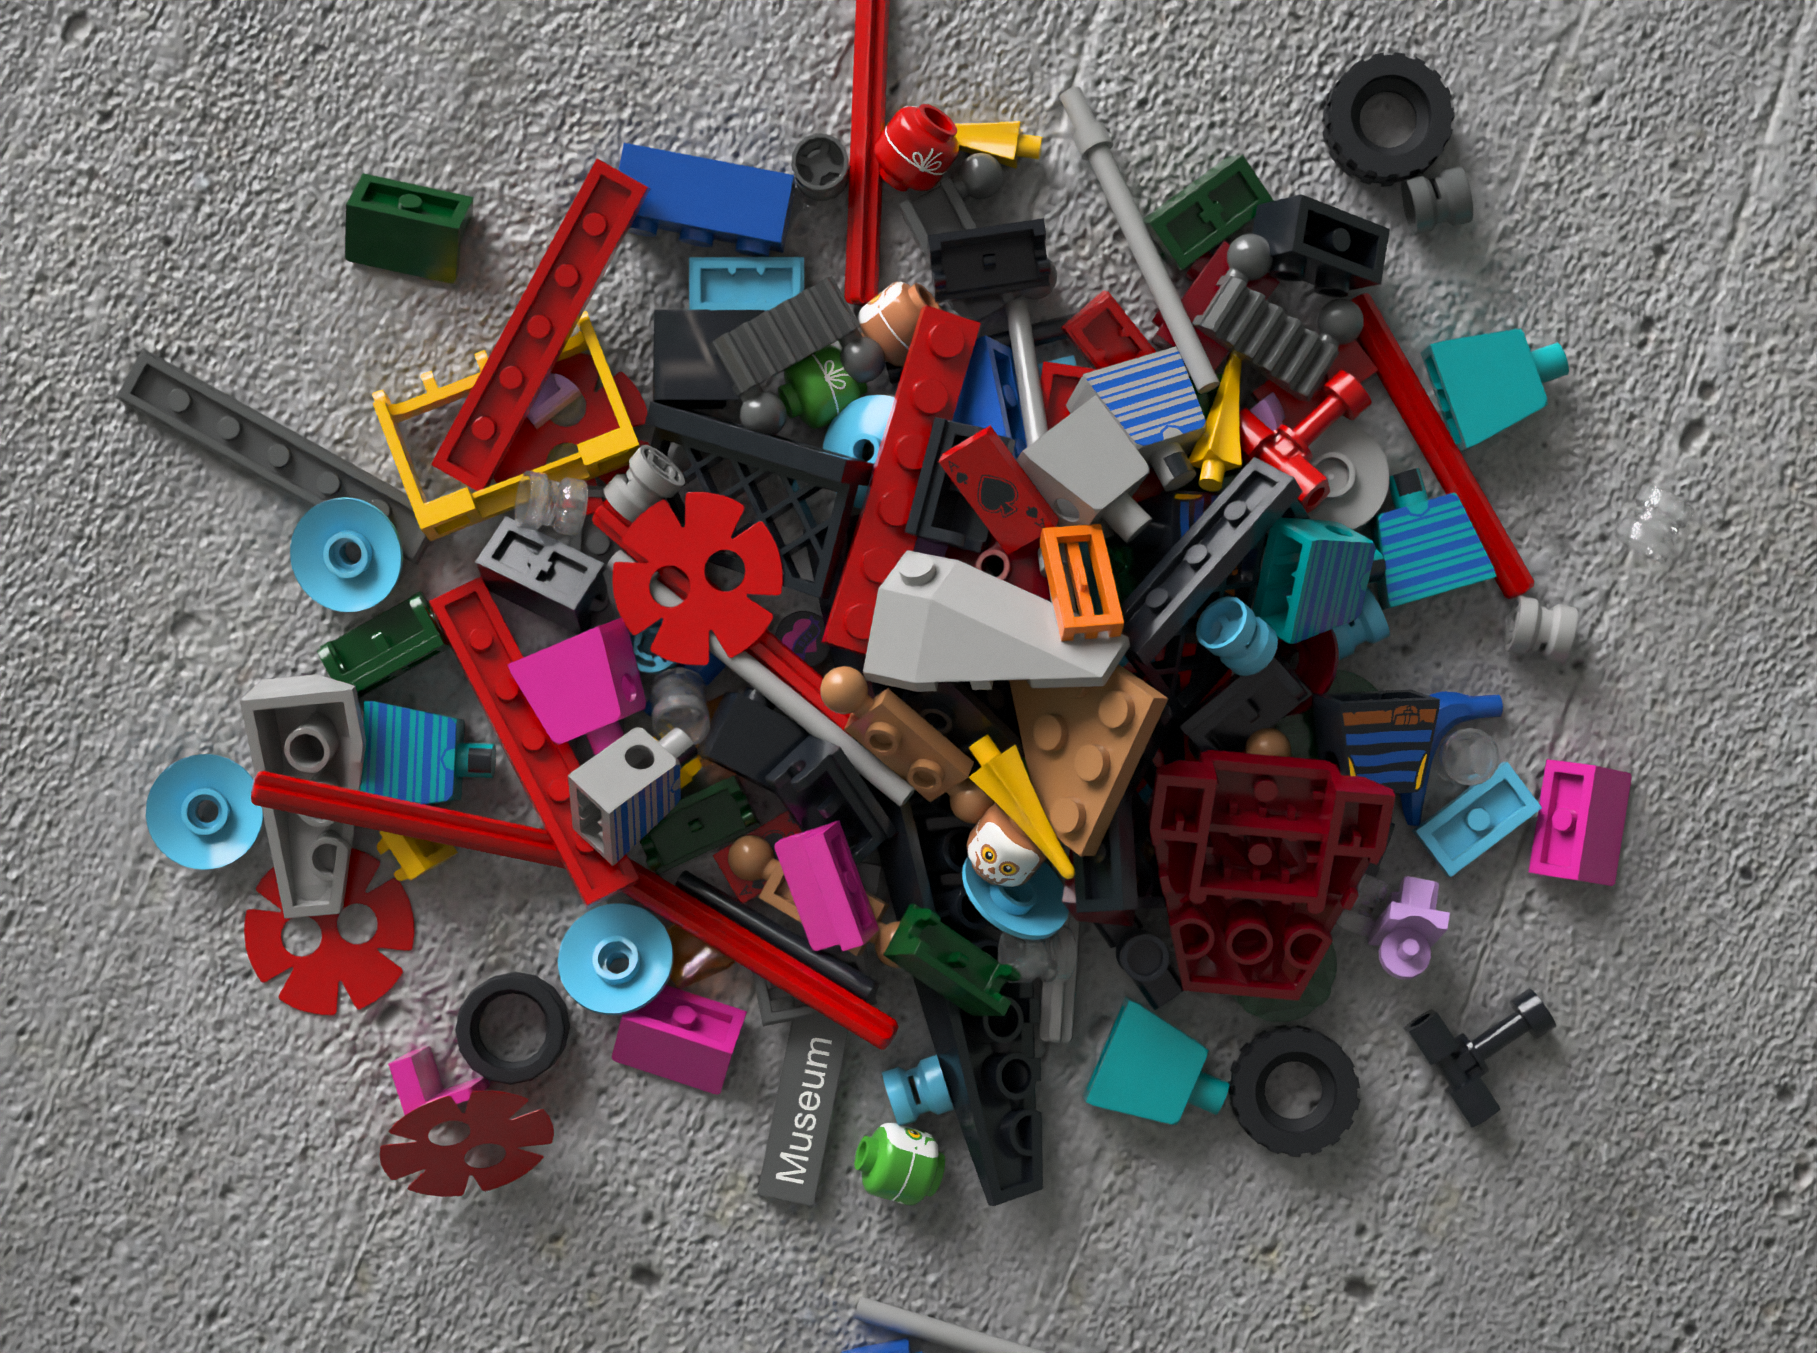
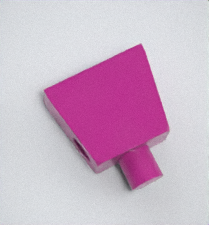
M623 618L600 625L507 664L512 676L549 737L557 745L586 734L594 755H597L624 735L618 720L637 713L646 707V699L629 630Z

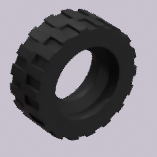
M1384 52L1373 54L1370 59L1366 61L1361 59L1353 64L1351 69L1347 73L1345 72L1338 80L1327 99L1328 102L1323 111L1322 121H1325V129L1322 133L1324 143L1327 142L1330 147V156L1334 162L1337 160L1343 167L1342 171L1347 175H1354L1361 179L1360 182L1368 185L1379 183L1381 187L1392 186L1396 182H1401L1404 178L1416 176L1420 173L1423 174L1444 151V147L1450 140L1453 131L1451 129V122L1455 119L1454 107L1451 108L1450 103L1452 95L1449 88H1445L1441 82V75L1435 69L1432 71L1424 65L1425 61L1417 57L1415 59L1405 57V53L1394 52L1393 55H1384ZM1383 92L1396 93L1404 97L1413 107L1416 117V125L1412 136L1405 143L1391 148L1381 147L1369 141L1360 126V113L1364 103L1372 96Z
M1275 1026L1276 1029L1268 1032L1264 1030L1255 1035L1256 1039L1250 1044L1246 1042L1239 1050L1242 1053L1237 1061H1233L1230 1069L1232 1072L1231 1080L1228 1081L1230 1083L1228 1090L1231 1099L1230 1106L1244 1131L1255 1142L1266 1147L1269 1151L1277 1154L1285 1153L1290 1157H1301L1303 1153L1314 1155L1322 1152V1148L1331 1144L1333 1146L1341 1139L1339 1136L1345 1129L1349 1130L1353 1124L1352 1117L1355 1110H1358L1360 1099L1357 1098V1088H1360L1359 1077L1355 1075L1353 1070L1355 1066L1350 1057L1344 1053L1342 1047L1329 1037L1305 1026ZM1286 1062H1301L1310 1066L1317 1073L1321 1081L1322 1094L1319 1104L1310 1114L1302 1118L1289 1119L1282 1117L1271 1109L1266 1100L1265 1085L1268 1076L1276 1067Z

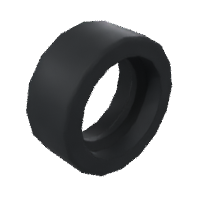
M511 972L493 976L469 993L459 1009L455 1032L459 1051L472 1070L489 1081L513 1085L532 1081L556 1063L566 1047L570 1023L566 1004L553 986L536 975ZM512 993L527 996L536 1002L545 1014L547 1024L545 1041L539 1051L527 1060L517 1062L500 1060L489 1053L481 1041L479 1031L481 1014L487 1005L499 996Z

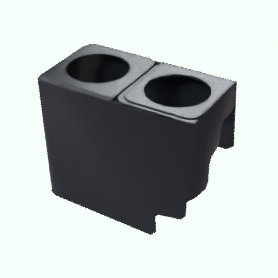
M654 310L653 402L677 405L689 409H723L726 406V400H738L740 396H737L732 388L734 385L719 356L717 354L713 355L709 345L721 335L731 332L765 311Z

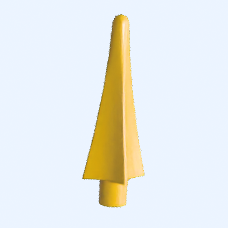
M1020 121L955 124L957 127V134L955 136L959 142L960 151L970 154L986 153L996 158L1000 164L1017 169L1018 157L1040 160L1043 137L1022 134L1023 129H1020Z
M1231 352L1228 356L1215 400L1206 419V430L1200 439L1197 440L1188 459L1193 467L1201 469L1199 486L1207 491L1220 490L1225 472L1242 467L1239 421L1242 360Z
M989 735L976 741L969 749L981 765V768L969 776V778L1028 835L1064 878H1073L1075 869L1046 817L1016 744L1001 753Z

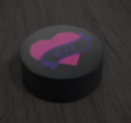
M810 611L791 613L777 627L775 636L810 667L821 664L831 651L829 645L821 643L825 632L823 618L816 613Z

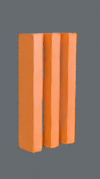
M1101 524L1042 528L1039 543L1061 641H1072L1074 635L1084 633L1085 639H1097L1098 632L1103 631L1108 632V637H1121L1124 620ZM1087 541L1103 615L1094 614L1078 542ZM1061 543L1064 544L1079 617H1074L1058 547V544Z

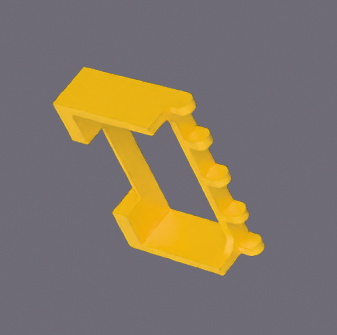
M587 311L583 312L577 323L580 331L569 338L557 362L590 350L620 428L577 444L579 452L485 489L471 493L468 487L427 502L397 424L467 397L480 373L439 388L431 370L421 374L427 393L397 404H391L384 389L372 393L375 401L373 406L419 527L429 541L436 540L629 465V459L640 448V445ZM485 350L474 354L480 371H482L489 358Z

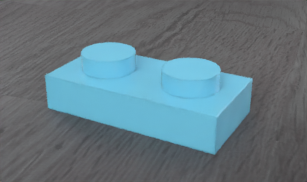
M1502 762L1413 829L1412 832L1446 877H1452L1533 816L1542 807L1510 764Z

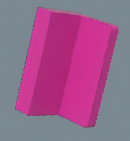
M1546 759L1539 802L1542 809L1538 811L1528 872L1613 886L1617 875L1632 779L1631 774L1595 765Z
M840 821L780 839L775 843L776 854L812 950L819 951L840 944L842 951L864 945L879 931Z
M665 985L660 994L649 1004L634 1012L622 1014L612 1060L718 1095L723 1088L747 1011Z
M430 1046L408 1052L388 1064L404 1115L423 1104L445 1096H451L455 1103L459 1104L468 1101L473 1091H485L490 1087L489 1080L482 1076L444 1089Z

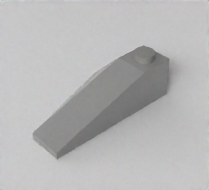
M907 550L878 589L863 674L866 681L916 692L937 691L939 682L970 681L972 690H991L995 680H1026L1031 688L1104 686L1130 647L1129 638L1121 634V637H1108L1107 631L1098 632L1097 639H1085L1084 633L1074 635L1072 641H1061L1052 602L959 560ZM1073 612L1074 617L1080 616L1079 614Z
M317 674L261 680L240 700L255 777L258 772L267 771L360 791L366 737L356 686ZM262 807L284 918L340 914L344 906L355 826Z

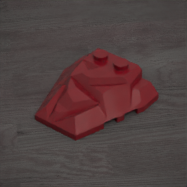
M1207 750L1200 754L1199 762L1178 760L1156 768L1148 824L1158 863V872L1165 897L1183 991L1299 1001L1333 942L1330 932L1343 910L1350 911L1359 896L1356 888L1370 863L1377 865L1386 850L1396 797L1394 790L1365 777L1341 775L1337 765L1326 760Z

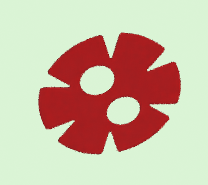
M578 353L556 362L551 371L553 374H559L569 379L580 390L586 401L584 417L577 424L567 427L559 426L549 419L538 429L526 417L494 476L496 483L546 465L548 454L559 444L572 443L577 445L620 428L604 385L597 392H594L599 373L592 355ZM618 372L613 376L631 425L632 427L643 425L648 413L645 402L635 384L623 372ZM638 440L640 447L642 445L650 446L648 442ZM626 465L598 477L608 484L616 474H626L630 466ZM595 478L577 485L597 486ZM570 487L531 502L529 509L531 512L548 517L573 518L574 494H571ZM583 497L582 516L595 513L596 509L603 503L602 498Z
M688 492L685 496V527L681 526L668 502L662 499L645 510L626 531L622 538V543L647 559L648 562H615L613 564L614 598L621 618H623L626 627L634 636L663 618V622L650 647L652 653L676 663L707 665L709 663L710 630H713L727 656L733 658L749 648L768 628L773 619L772 613L749 599L747 594L778 596L782 593L783 571L781 558L774 538L762 521L755 523L735 538H731L744 511L743 504L727 496L715 493ZM720 550L735 552L741 557L745 565L743 581L737 588L731 591L714 589L705 577L707 560L712 554ZM664 566H676L682 569L690 583L688 596L681 604L674 607L660 605L653 599L650 592V580L653 574Z
M351 849L343 906L344 909L352 904H363L371 908L378 922L375 935L363 944H352L344 940L339 934L337 928L339 914L308 916L319 925L322 938L319 947L307 956H295L289 953L283 946L281 932L286 922L291 918H284L274 866L261 879L256 887V891L280 908L281 912L248 909L245 916L244 939L248 958L261 982H267L293 967L278 996L279 1000L304 1012L335 1015L337 1012L339 981H342L357 1009H362L378 1000L398 981L403 973L402 968L380 953L378 948L411 951L414 942V916L409 898L402 884L396 878L390 879L368 893L365 892L380 866L379 860L363 851Z
M473 1091L470 1094L465 1113L460 1111L451 1096L435 1099L407 1113L388 1132L396 1136L415 1140L416 1142L382 1145L380 1147L379 1159L384 1172L391 1180H397L425 1169L407 1188L416 1193L440 1197L462 1196L471 1175L482 1191L486 1192L511 1183L532 1170L544 1156L518 1149V1147L551 1144L554 1137V1128L549 1115L544 1109H539L510 1120L528 1102V1098L500 1091ZM460 1121L470 1127L468 1137L457 1144L448 1146L437 1145L428 1138L431 1129L443 1122ZM482 1144H497L506 1151L505 1157L499 1163L485 1168L469 1166L464 1159L469 1150Z

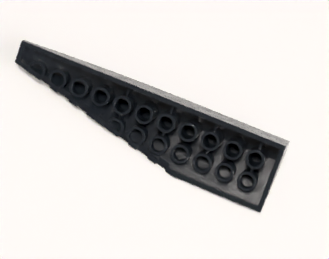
M860 514L850 516L829 599L818 598L825 628ZM810 543L806 548L815 580L820 559L812 543ZM998 558L990 560L988 566L994 576L998 577L1001 575ZM830 646L835 668L841 666L851 667L858 670L864 676L865 656ZM866 681L868 695L872 699L887 688L901 699L905 690ZM861 776L898 831L891 839L886 838L878 846L896 920L901 922L910 904H916L922 909L928 908L940 916V922L1001 964H1010L1021 973V978L1018 981H1007L999 991L1000 995L1011 1001L1005 1016H972L913 976V980L943 1076L988 1205L996 1206L1042 1190V1113L1036 1110L1035 1093L1036 1081H1041V1057H1035L1034 1023H1040V998H1034L1033 969H1039L1038 940L1015 937L1000 930L985 919L970 901L964 888L962 869L968 857L966 846L968 837L976 824L963 822L954 815L950 807V796L946 792L929 802L915 790L909 800L902 807H899Z

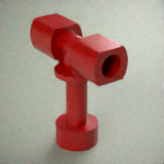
M1339 370L1322 386L1326 399L1293 430L1281 424L1272 431L1247 408L1239 412L1242 460L1248 464L1253 457H1256L1294 477L1303 491L1298 500L1307 513L1314 510L1330 493L1328 479L1309 463L1313 459V455L1308 446L1342 415L1349 420H1355L1372 404L1371 398L1363 386L1353 376L1343 370Z

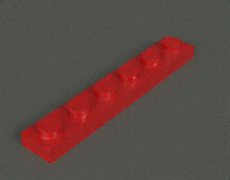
M597 158L433 459L432 466L476 491L489 487L651 188Z
M928 305L921 308L821 643L866 657L878 589L907 550L913 551L917 537L906 533L905 529L935 417L948 421L953 419L981 325L979 322Z
M480 576L430 600L429 607L586 909L639 883V877L627 854L612 866L573 829L568 775L580 767V764L568 741L557 745L551 740L512 676L507 664L524 657L482 577Z

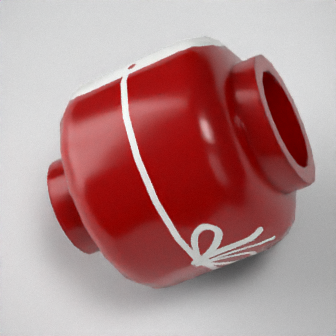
M921 104L919 107L906 106L897 111L874 145V155L881 166L879 173L883 180L894 189L906 192L909 188L916 191H928L936 186L959 154V142L955 136L957 134V127L944 112L929 104Z

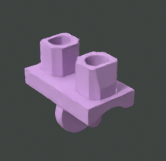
M1405 876L1400 882L1399 892H1392L1388 896L1386 909L1370 927L1368 944L1380 945L1378 950L1379 961L1383 969L1390 976L1400 980H1410L1419 976L1429 965L1431 959L1430 948L1448 930L1450 913L1436 910L1439 883Z

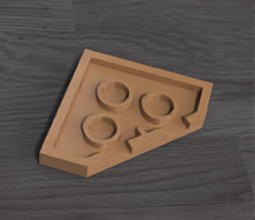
M1119 664L1104 686L1031 688L1026 680H1009L1030 782L1058 840L1079 856H1095L1168 698Z

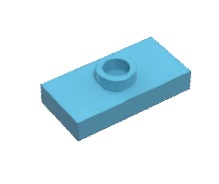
M689 257V310L767 311L805 290L804 257Z

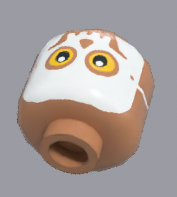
M896 281L860 310L858 319L862 330L861 335L862 337L873 339L881 346L885 354V361L896 367H904L921 308L928 305L940 310L942 309L938 303H935V298L921 284L915 283L910 286L907 283Z
M997 803L988 808L971 830L966 844L968 856L975 872L986 882L998 886L1015 887L1025 884L1047 859L1028 835Z

